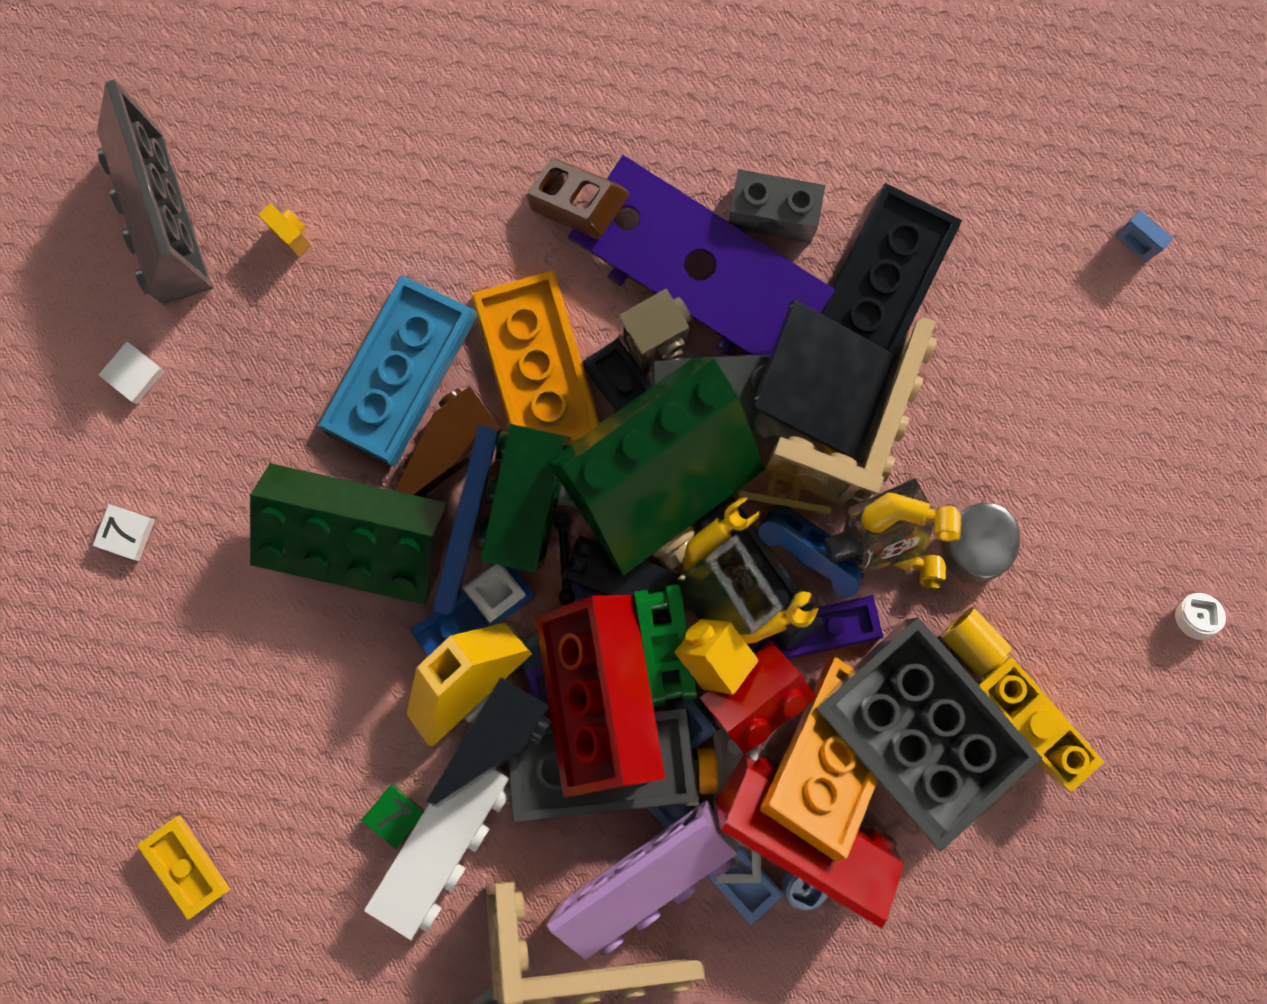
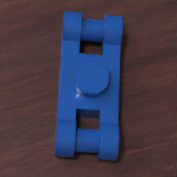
M785 504L774 505L758 529L760 540L768 546L781 545L794 554L803 566L815 569L830 579L834 592L839 596L849 598L857 594L861 580L867 571V564L863 563L850 548Z

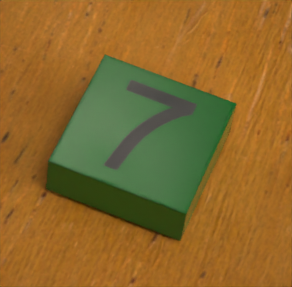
M392 783L361 821L394 849H397L416 826L425 810Z

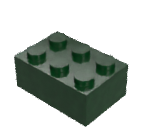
M510 424L508 432L501 431L495 454L496 459L502 460L499 476L491 477L486 494V503L492 505L491 514L487 522H481L476 541V548L483 550L480 561L536 573L544 565L561 487L560 481L547 461L570 446L571 437Z

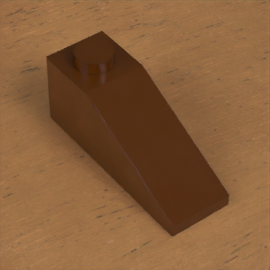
M470 386L463 391L457 388L439 401L438 404L441 408L433 413L395 489L396 492L424 497L468 464L478 425L494 428L498 433V439L501 431L504 432Z

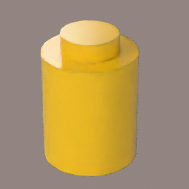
M974 607L957 617L940 636L978 677L992 673L1008 658L1007 655L1012 648Z

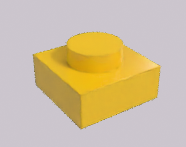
M270 203L258 214L264 223L298 257L311 246L302 235V232L307 227L289 209L281 214Z

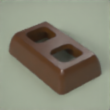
M557 158L550 159L528 192L529 205L534 212L594 239H599L603 236L629 197V191L623 186ZM560 172L568 175L567 180L557 194H547V191ZM591 184L600 188L599 193L588 208L581 209L573 205V201L585 185Z

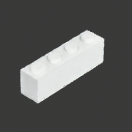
M498 767L439 807L429 803L364 911L409 940H412L419 928L428 932L442 909L435 902L443 888L452 892L466 869L459 864L466 850L469 848L476 852L490 828L483 825V822L489 812L493 809L500 813L511 795V787L506 785L510 779V773Z

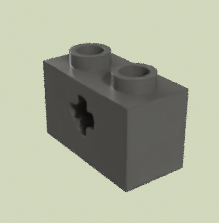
M738 169L728 222L744 231L811 243L819 225L825 185Z

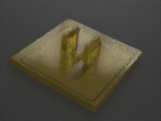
M777 474L770 475L766 495L738 490L734 493V496L826 514H831L832 507L798 501L801 489V480L799 478L792 480L793 485L790 499L785 498L786 494L780 493L779 497L774 496L778 479Z

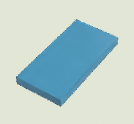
M401 275L317 427L395 467L478 316L477 312Z

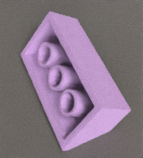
M706 799L699 806L690 810L562 900L547 923V927L552 934L585 960L596 952L603 957L623 942L621 935L633 926H636L638 931L653 923L661 915L658 909L671 900L677 905L689 898L698 889L695 883L710 873L713 878H716L729 870L735 864L733 856L737 854L738 843L734 838L720 830L718 815Z

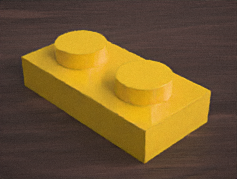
M181 816L173 818L137 844L187 920L197 915L231 890Z

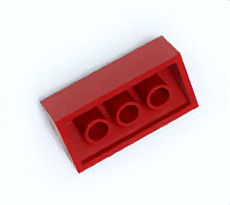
M634 595L590 596L535 616L563 798L664 780L665 773Z
M743 755L715 797L720 830L882 929L887 922L904 866L895 848L897 842L878 828H874L870 832L864 827L859 826L847 858L839 862L834 861L760 810L778 771V767L763 757H759L755 761L749 756Z

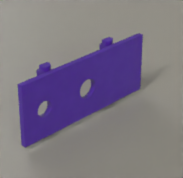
M624 155L621 156L607 179L623 186L629 191V197L621 209L631 208L635 210L640 217L639 224L632 230H622L613 219L603 236L599 239H594L574 229L568 235V239L613 267L607 278L617 285L622 286L628 277L654 294L667 288L673 300L680 297L686 305L691 318L722 337L716 348L728 356H731L736 347L749 355L771 354L788 311V306L792 300H798L821 313L835 291L831 286ZM703 251L713 257L716 263V270L710 278L695 280L686 273L684 262L691 253Z

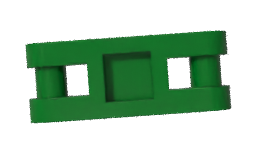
M679 584L665 586V591L650 594H648L647 590L633 592L653 707L665 705V700L681 697L683 702L697 699L695 679L675 654V650L686 638L687 632ZM668 609L670 621L653 624L652 611ZM678 670V680L662 682L661 672Z

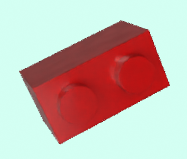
M772 641L754 654L759 661L734 695L708 691L700 697L717 722L744 755L755 746L764 743L771 733L791 717L800 714L806 705L816 698L802 674Z

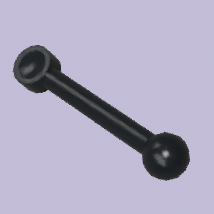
M560 514L554 519V527L559 531L561 579L569 563L567 531L571 527V520L565 514ZM562 579V591L559 593L558 599L564 606L574 603L576 597L571 590V582Z

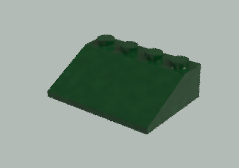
M693 357L547 461L621 575L628 573L765 470L736 392L716 359L708 357Z

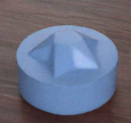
M787 871L782 880V889L789 903L794 908L812 910L820 906L827 899L828 896L790 872Z

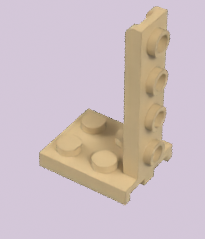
M921 318L917 321L913 330L906 336L899 355L898 367L868 446L866 456L863 462H861L860 467L856 466L857 462L847 455L840 453L824 454L814 450V445L811 442L792 436L788 439L779 438L766 460L765 470L761 475L860 512L863 504L867 505L871 501L873 494H879L882 483L887 481L892 471L895 457L890 456L889 453L893 442L901 441L908 426L909 417L903 414L907 402L913 403L921 389L923 378L917 376L921 363L927 364L935 349L937 339L931 337L936 321Z
M514 882L485 886L493 1000H497L498 1003L518 1004L527 1001V1004H555V997L573 995V1003H588L600 1001L601 991L618 989L620 998L647 995L646 986L663 984L664 992L684 991L692 989L691 980L705 979L703 965L697 960L688 959L521 978V971L528 970L527 944L525 940H518L517 921H524L525 916L522 891L515 892Z

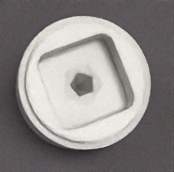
M1195 593L1187 596L1178 605L1175 619L1179 628L1187 636L1197 640H1207L1223 628L1226 622V615L1223 607L1216 599L1207 594Z

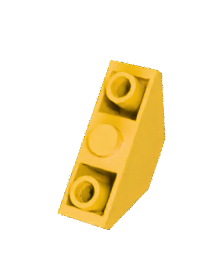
M505 622L449 636L416 667L407 716L426 743L433 747L493 691L500 677L506 679L532 653Z
M1008 657L978 684L1042 757L1036 765L1066 791L1072 793L1104 763L1102 758L1012 657Z

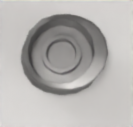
M981 502L966 507L960 512V538L957 541H944L943 557L951 573L960 580L974 584L987 582L1009 570L1017 558L1020 547V529L1011 513L1006 508L995 503Z

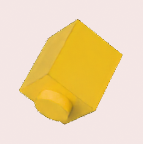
M700 619L688 629L685 635L686 638L675 650V654L703 690L733 695L759 661L733 624L728 621Z

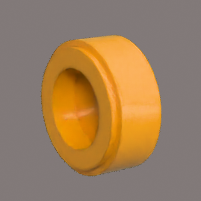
M697 748L698 793L715 794L718 785L716 751L713 748Z

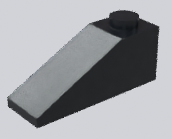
M500 677L426 801L435 807H439L523 752L530 741L538 745L552 720L545 717L549 711V705Z

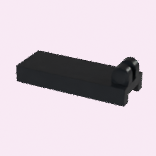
M581 535L577 537L574 550L562 579L605 596L633 595V592L647 590L648 594L665 591V586L679 584L684 603L692 579L647 561H642L628 573L621 575L601 543ZM668 609L652 611L653 615L670 621Z

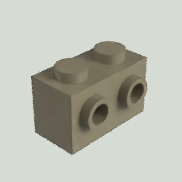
M666 288L619 315V336L635 362L644 371L650 367V360L679 359L683 355L681 349L686 347L690 331L688 322L692 321V318L682 299L677 297L673 300Z

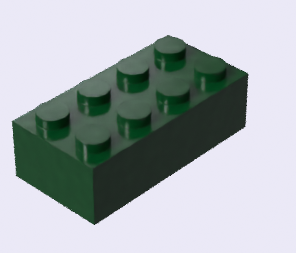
M270 463L250 494V565L426 605L440 572L447 503Z

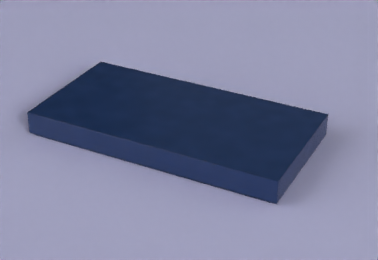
M478 425L433 607L434 612L449 615L457 605L498 439V433L494 428Z

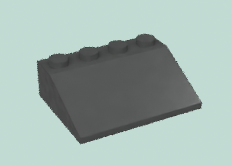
M115 79L107 81L105 83L97 128L102 148L97 149V155L104 171L107 174H111L115 188L110 189V196L116 210L124 215L127 228L122 230L123 237L130 252L137 256L140 268L135 270V274L140 288L145 294L151 295L163 305L212 289L208 271L162 130Z
M919 617L904 620L876 645L816 707V710L940 852L1042 759L1038 752Z

